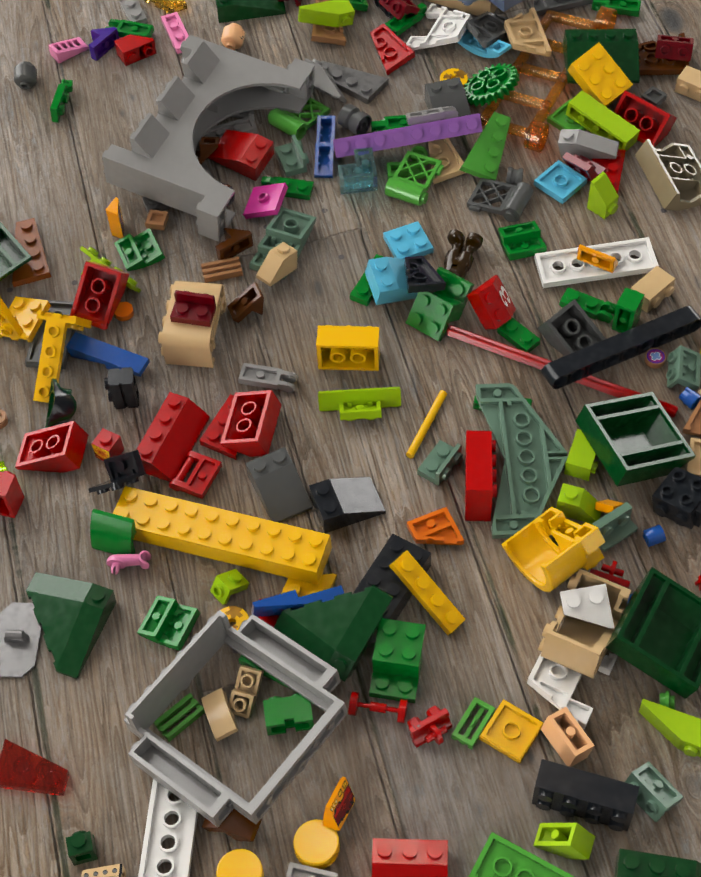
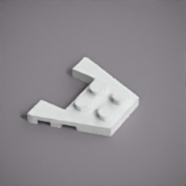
M431 3L425 14L427 19H437L427 36H410L406 44L414 51L459 42L467 30L468 21L472 19L471 14L458 10H453L452 12L447 7L442 6L438 8L436 4Z
M609 653V656L605 655L598 671L609 676L618 655ZM540 654L528 677L527 684L557 709L561 710L567 707L582 729H585L593 708L571 698L582 674L541 657Z

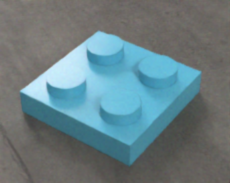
M559 160L534 180L535 187L561 204L565 203L587 184L586 177Z
M418 221L383 233V238L394 258L405 259V257L425 256L433 253L434 248Z

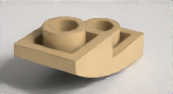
M245 665L239 667L235 689L232 690L229 701V708L234 715L250 718L261 685L263 670Z
M222 688L201 698L209 725L217 742L238 731L235 716L229 708L226 693Z

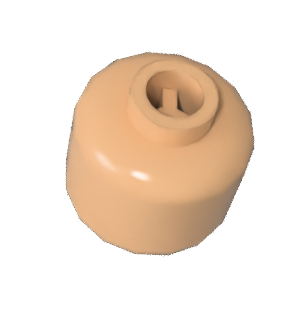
M236 23L226 25L221 37L222 44L232 50L240 49L243 46L245 31Z

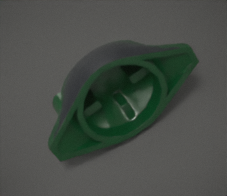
M56 379L51 380L45 428L69 421L77 408L76 400L71 395L72 390L61 388Z

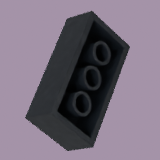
M395 534L391 535L353 592V594L365 591L364 588L374 585L393 596L383 616L384 619L397 620L413 594L389 565L403 552L408 550L426 573L431 567V552Z
M542 759L534 788L532 804H535L536 807L548 811L552 809L559 811L560 814L566 817L577 816L583 818L590 824L601 823L608 825L614 831H628L634 815L640 786Z

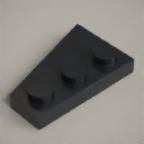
M424 256L405 257L404 267L408 293H434L445 290L446 282Z

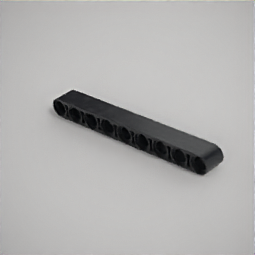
M685 306L549 362L542 368L541 374L553 389H559L645 353L651 348H657L697 331L701 327V317L691 306Z

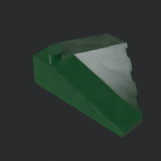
M215 0L219 23L286 14L284 1Z
M36 572L26 592L29 600L32 599L35 607L33 611L38 624L42 625L45 635L43 637L49 652L52 651L56 672L78 679L116 604L114 591L90 582Z
M374 585L364 588L365 591L352 594L351 591L336 595L334 599L322 602L321 599L306 603L303 608L292 610V608L284 609L274 628L337 669L340 679L345 682L352 676L393 596Z

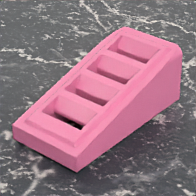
M80 37L48 45L51 56L59 64L89 49Z

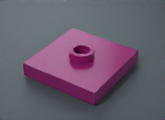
M284 182L253 187L243 213L244 217L250 219L278 215L288 189L287 184Z

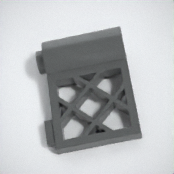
M481 178L467 202V207L471 211L480 212L482 210L500 214L507 221L516 222L520 219L534 190L531 185L525 182L513 185ZM483 185L492 187L485 191L482 190ZM504 189L509 190L508 193L502 195L498 192ZM493 193L497 195V197L491 198L489 200L486 197L487 195ZM482 197H483V199L485 200V201L480 202V203L474 202L475 200H477V199H479V198H482ZM499 201L501 202L500 208L491 205Z

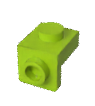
M233 569L216 575L210 592L222 605L228 603L231 595L246 590L249 582L237 569Z

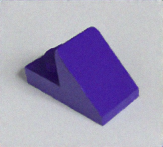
M110 27L91 30L93 40L89 44L91 58L97 61L115 46L114 41L119 39L117 28Z

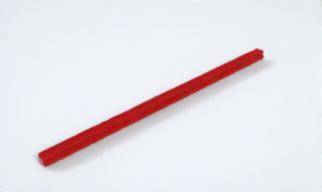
M450 325L447 330L449 337L540 370L546 364L552 362L551 360L454 325ZM592 375L576 381V383L617 398L642 394ZM659 400L668 415L674 418L678 407Z

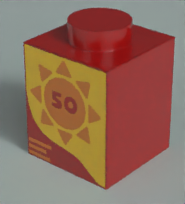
M102 428L91 443L95 457L103 461L109 457L120 455L124 451L121 436Z

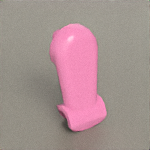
M146 550L141 551L139 554H114L108 557L106 564L111 567V573L114 574L115 572V575L119 573L120 569L128 566L140 565L142 569H148L149 563L146 561L151 560V554Z

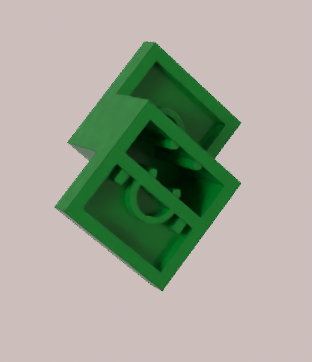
M438 267L436 272L446 282L445 290L434 293L418 292L406 324L437 341H441L448 324L460 319L468 301L466 295L472 291L474 284L443 267Z
M382 618L378 626L372 658L373 674L369 697L395 701L405 699L409 703H415L422 665V648L426 624Z

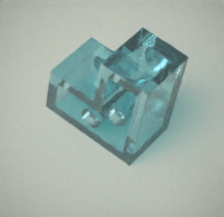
M372 147L354 149L353 164L337 165L341 194L378 190L377 171Z

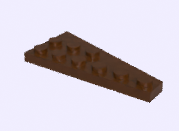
M680 33L678 37H685V33ZM653 40L638 44L639 75H680L686 65L689 66V61L655 58L657 42Z

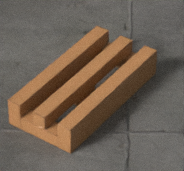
M239 256L201 264L205 283L243 276Z

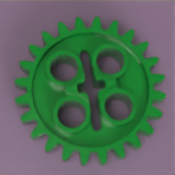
M498 63L497 66L492 64L490 68L485 67V70H479L478 74H473V78L468 79V83L464 84L467 101L470 105L474 104L475 107L479 104L483 107L485 103L490 105L492 101L496 103L497 99H504V95H510L509 91L515 90L514 86H517V82L520 81L515 66H512L511 63L508 65L504 63L502 66L501 63Z

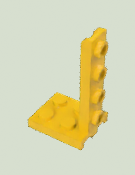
M15 296L8 309L0 297V338L3 336L10 337L11 340L16 341L24 339L32 343L43 320L37 319V311L48 312L51 307L49 301Z
M38 310L37 319L44 320L46 323L33 401L49 403L51 380L56 379L59 383L67 328L84 331V328L91 329L92 321L77 316Z

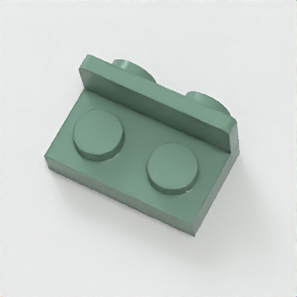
M295 134L291 135L292 143L275 147L276 156L286 177L307 172V164L309 163L307 153H303L302 142L297 140Z
M680 345L677 349L670 352L667 358V387L672 388L676 384H680L695 391L700 387L701 354Z
M439 440L418 468L417 475L439 486L443 480L446 481L449 478L453 466L458 465L462 460V445L457 443L455 447H452Z
M625 502L592 523V525L599 528L605 540V543L599 547L603 552L637 531L638 527L631 521L632 506L628 502Z
M649 761L631 772L625 781L626 783L640 786L636 803L655 822H658L668 810L676 806L683 799V796Z

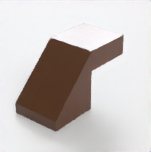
M201 137L199 143L200 151L195 153L200 164L218 148L220 137Z
M233 809L219 827L205 818L202 828L210 832H224L236 841L254 842L262 819L257 824H254L244 815Z

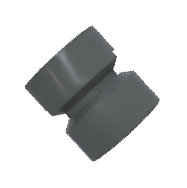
M350 103L340 110L337 118L339 125L349 129L355 135L365 134L369 130L372 121L370 115L364 111L360 112L359 108Z

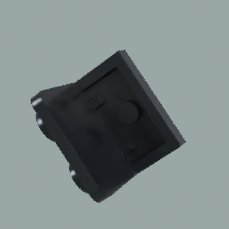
M138 450L104 459L110 480L88 488L89 493L96 491L97 495L110 491V487L114 491L123 488L125 482L127 485L138 482V477L146 474Z
M679 467L673 468L652 495L653 512L660 517H666L680 526L692 529L696 524L695 510L701 503V477Z

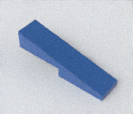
M317 115L314 178H333L335 151L333 139H335L336 135L335 115Z
M78 332L74 333L66 346L71 357L105 364L108 370L114 368L121 370V368L131 367L134 375L141 377L150 363L149 358Z
M340 585L298 597L296 590L252 602L251 613L257 617L280 615L284 609L292 608V610L303 608L304 604L321 599L322 602L334 599V596L343 594L344 591Z

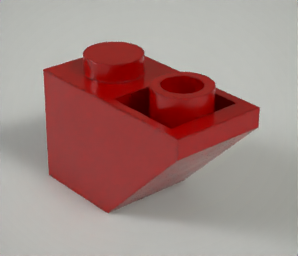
M127 35L114 41L117 55L125 66L157 54L153 38Z

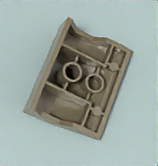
M646 139L635 154V157L644 171L647 180L650 182L654 193L661 202V206L665 210L674 211L700 206L701 164L690 145L672 142L662 149L654 148L650 139Z

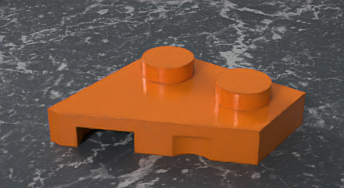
M447 507L407 522V528L416 544H464V538Z

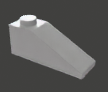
M306 58V62L315 65L314 88L346 103V98L328 71L322 67L323 63L314 58L312 61Z
M561 129L558 147L561 158L568 152L572 155H582L588 159H616L619 142L580 129Z

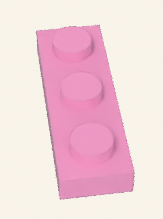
M174 12L161 16L162 24L177 54L182 53L180 50L181 44L189 35L178 13Z

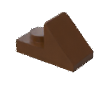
M224 228L225 241L215 246L217 259L232 258L252 247V233L248 230Z
M256 282L251 284L227 306L233 321L239 323L252 311L263 315L264 297Z

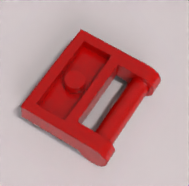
M189 451L186 455V461L175 479L170 481L169 487L174 491H182L203 499L219 473L222 462L200 453ZM197 463L187 482H183L192 465Z

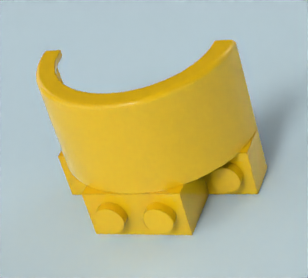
M550 507L501 544L519 571L533 585L545 592L553 591L578 572L579 569L583 568L588 571L596 567L598 562L605 558L599 548L605 543V540L598 527L587 522L581 526L566 519L562 511ZM550 535L555 538L558 546L551 540Z

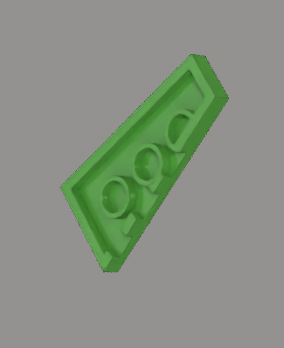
M494 111L459 170L479 178L496 180L511 117Z
M491 832L469 877H574Z

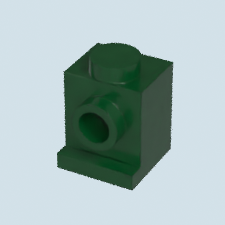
M77 831L72 836L66 837L68 856L74 866L98 860L95 837L90 831Z

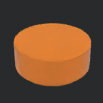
M120 302L114 313L115 318L119 321L130 320L134 316L132 304Z

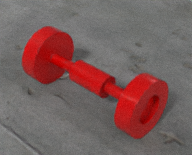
M352 691L348 715L356 716L358 707L369 708V711L380 713L389 711L398 713L397 723L404 724L408 700L400 699L399 708L388 707L387 704L370 702L368 704L359 702V692Z

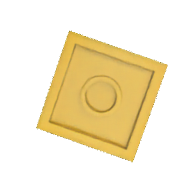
M503 699L480 734L479 740L520 764L539 735L544 723Z

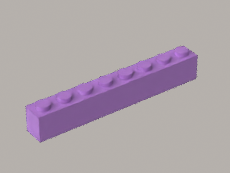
M480 113L333 139L336 158L483 131Z

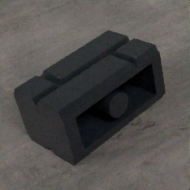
M131 367L121 368V370L119 368L109 369L108 377L104 378L109 402H113L116 409H125L126 407L138 408L139 390L133 369Z

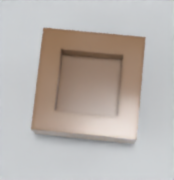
M150 209L145 222L146 228L164 231L169 218L168 211Z

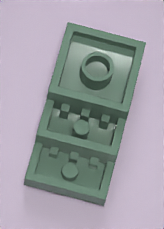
M281 207L278 215H275L267 226L266 235L258 244V252L250 261L249 269L259 271L269 251L282 242L298 250V259L313 229L316 217Z

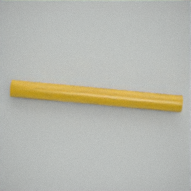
M440 390L406 453L408 458H414L447 396L445 391Z

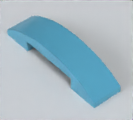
M468 29L460 41L457 42L469 52L484 58H497L512 48L511 44L501 40H497L489 47L483 48Z

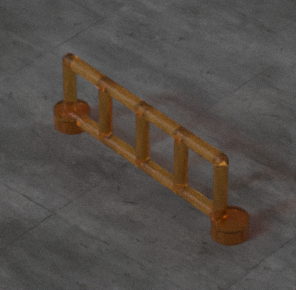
M601 6L595 21L548 10L540 23L544 33L551 22L579 29H614L617 20V10ZM547 39L551 51L563 54L562 42ZM521 51L512 65L515 66L518 74H526L555 82L545 100L509 91L510 95H504V99L499 98L496 103L492 101L490 105L487 104L480 115L481 124L483 127L486 126L494 111L496 112L502 100L538 109L528 127L510 123L508 134L525 138L524 148L540 153L547 142L549 134V124L544 123L567 85L566 69L564 67L560 73L527 64L526 62L532 53Z

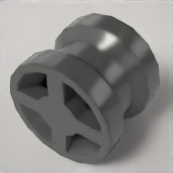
M508 167L506 183L517 185L519 182H522L524 168L517 170L513 167Z

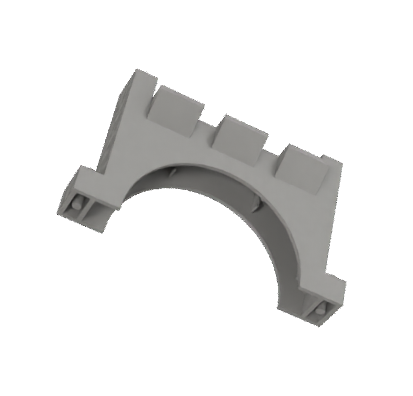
M189 35L180 47L182 51L181 64L184 72L183 79L181 80L178 76H174L171 82L167 83L163 93L159 94L156 101L158 105V115L156 118L151 113H148L140 121L137 130L130 136L132 151L111 144L108 150L104 151L102 161L107 183L196 216L198 234L219 242L224 234L223 229L228 228L236 215L235 212L226 209L235 190L215 180L199 163L195 153L201 137H204L212 127L222 120L245 111L279 108L299 114L314 92L315 65L295 58L285 69Z

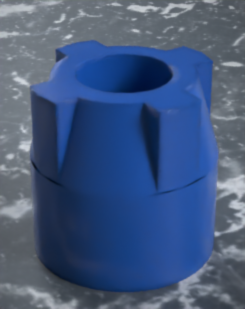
M686 387L678 398L688 408L693 410L699 403L701 396L694 390Z
M661 525L643 530L642 536L648 547L666 541Z

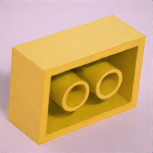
M600 42L571 63L567 70L585 93L591 95L606 107H609L623 95L625 90L629 91L633 86V83Z
M318 325L316 341L318 369L379 371V327Z

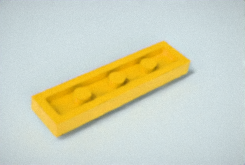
M408 550L403 552L389 565L447 635L451 634L466 620Z

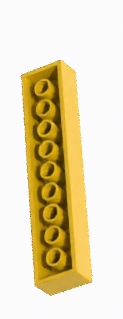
M128 486L124 487L113 511L115 515L134 519L136 535L133 540L316 585L320 583L332 549L329 534Z

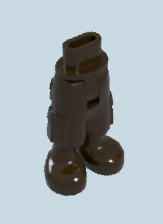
M451 230L448 233L447 239L452 249L446 253L444 269L465 279L474 261L472 254L482 246L483 238L477 233H469L466 239L465 251L460 253L465 245V237L461 231Z

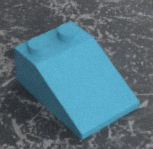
M381 257L368 260L365 275L376 305L416 299L418 292L408 293L404 267L405 259Z

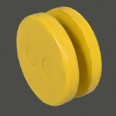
M314 819L303 823L294 835L295 855L302 865L325 869L332 865L339 855L340 843L338 833L334 829L323 826V820Z
M235 849L226 853L221 858L217 866L216 875L217 877H264V871L261 861L256 854L246 849Z

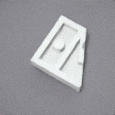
M606 584L560 592L565 616L607 627L608 629H614Z

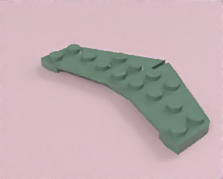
M476 384V399L504 459L491 527L492 539L510 538L543 513L565 466L568 452L513 384Z

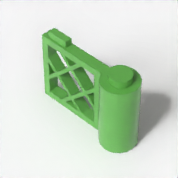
M310 97L307 101L308 104L302 109L310 110L309 113H290L275 108L268 114V123L289 136L295 134L297 140H300L304 137L306 131L317 123V115H328L330 108ZM301 118H311V120L306 122Z
M407 151L394 176L387 181L385 195L418 206L425 204L428 199L427 191L436 175L439 176L444 168L442 161ZM410 158L418 160V163L409 165L408 161ZM428 164L435 165L433 169L427 171L424 166ZM421 167L423 172L413 175L412 170ZM409 171L410 177H399L402 173ZM422 177L427 179L425 185L418 183L416 180Z

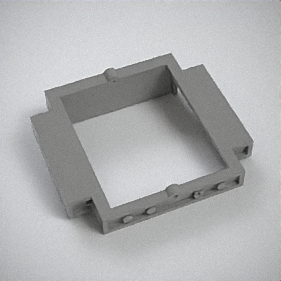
M219 610L208 619L202 630L192 637L191 642L177 653L173 662L161 671L154 683L144 690L143 695L129 706L124 721L128 729L138 736L140 741L133 744L128 755L137 767L215 826L219 827L233 809L237 810L254 824H257L298 773L305 769L307 762L348 714L345 702L331 694L341 681L338 670L254 614L247 620H244L239 630H236L230 625L227 615ZM224 643L325 711L250 803L148 729L180 692L189 687L191 680Z

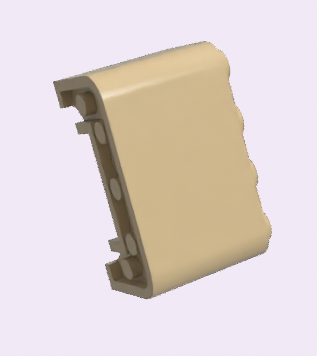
M175 281L170 286L171 298L167 300V314L162 319L163 331H160L158 335V342L162 345L161 355L164 356L166 364L213 368L215 358L212 357V352L215 349L220 314L225 313L227 307L224 285ZM175 290L205 293L215 297L216 311L211 327L171 322L170 315L175 303Z
M579 569L576 577L571 576L567 588L572 590L606 584L615 629L627 606L631 590ZM560 605L555 615L557 620L552 621L550 624L547 623L543 630V639L538 648L541 651V657L594 679L608 650L605 647L614 629H608L607 627L565 616L563 607Z

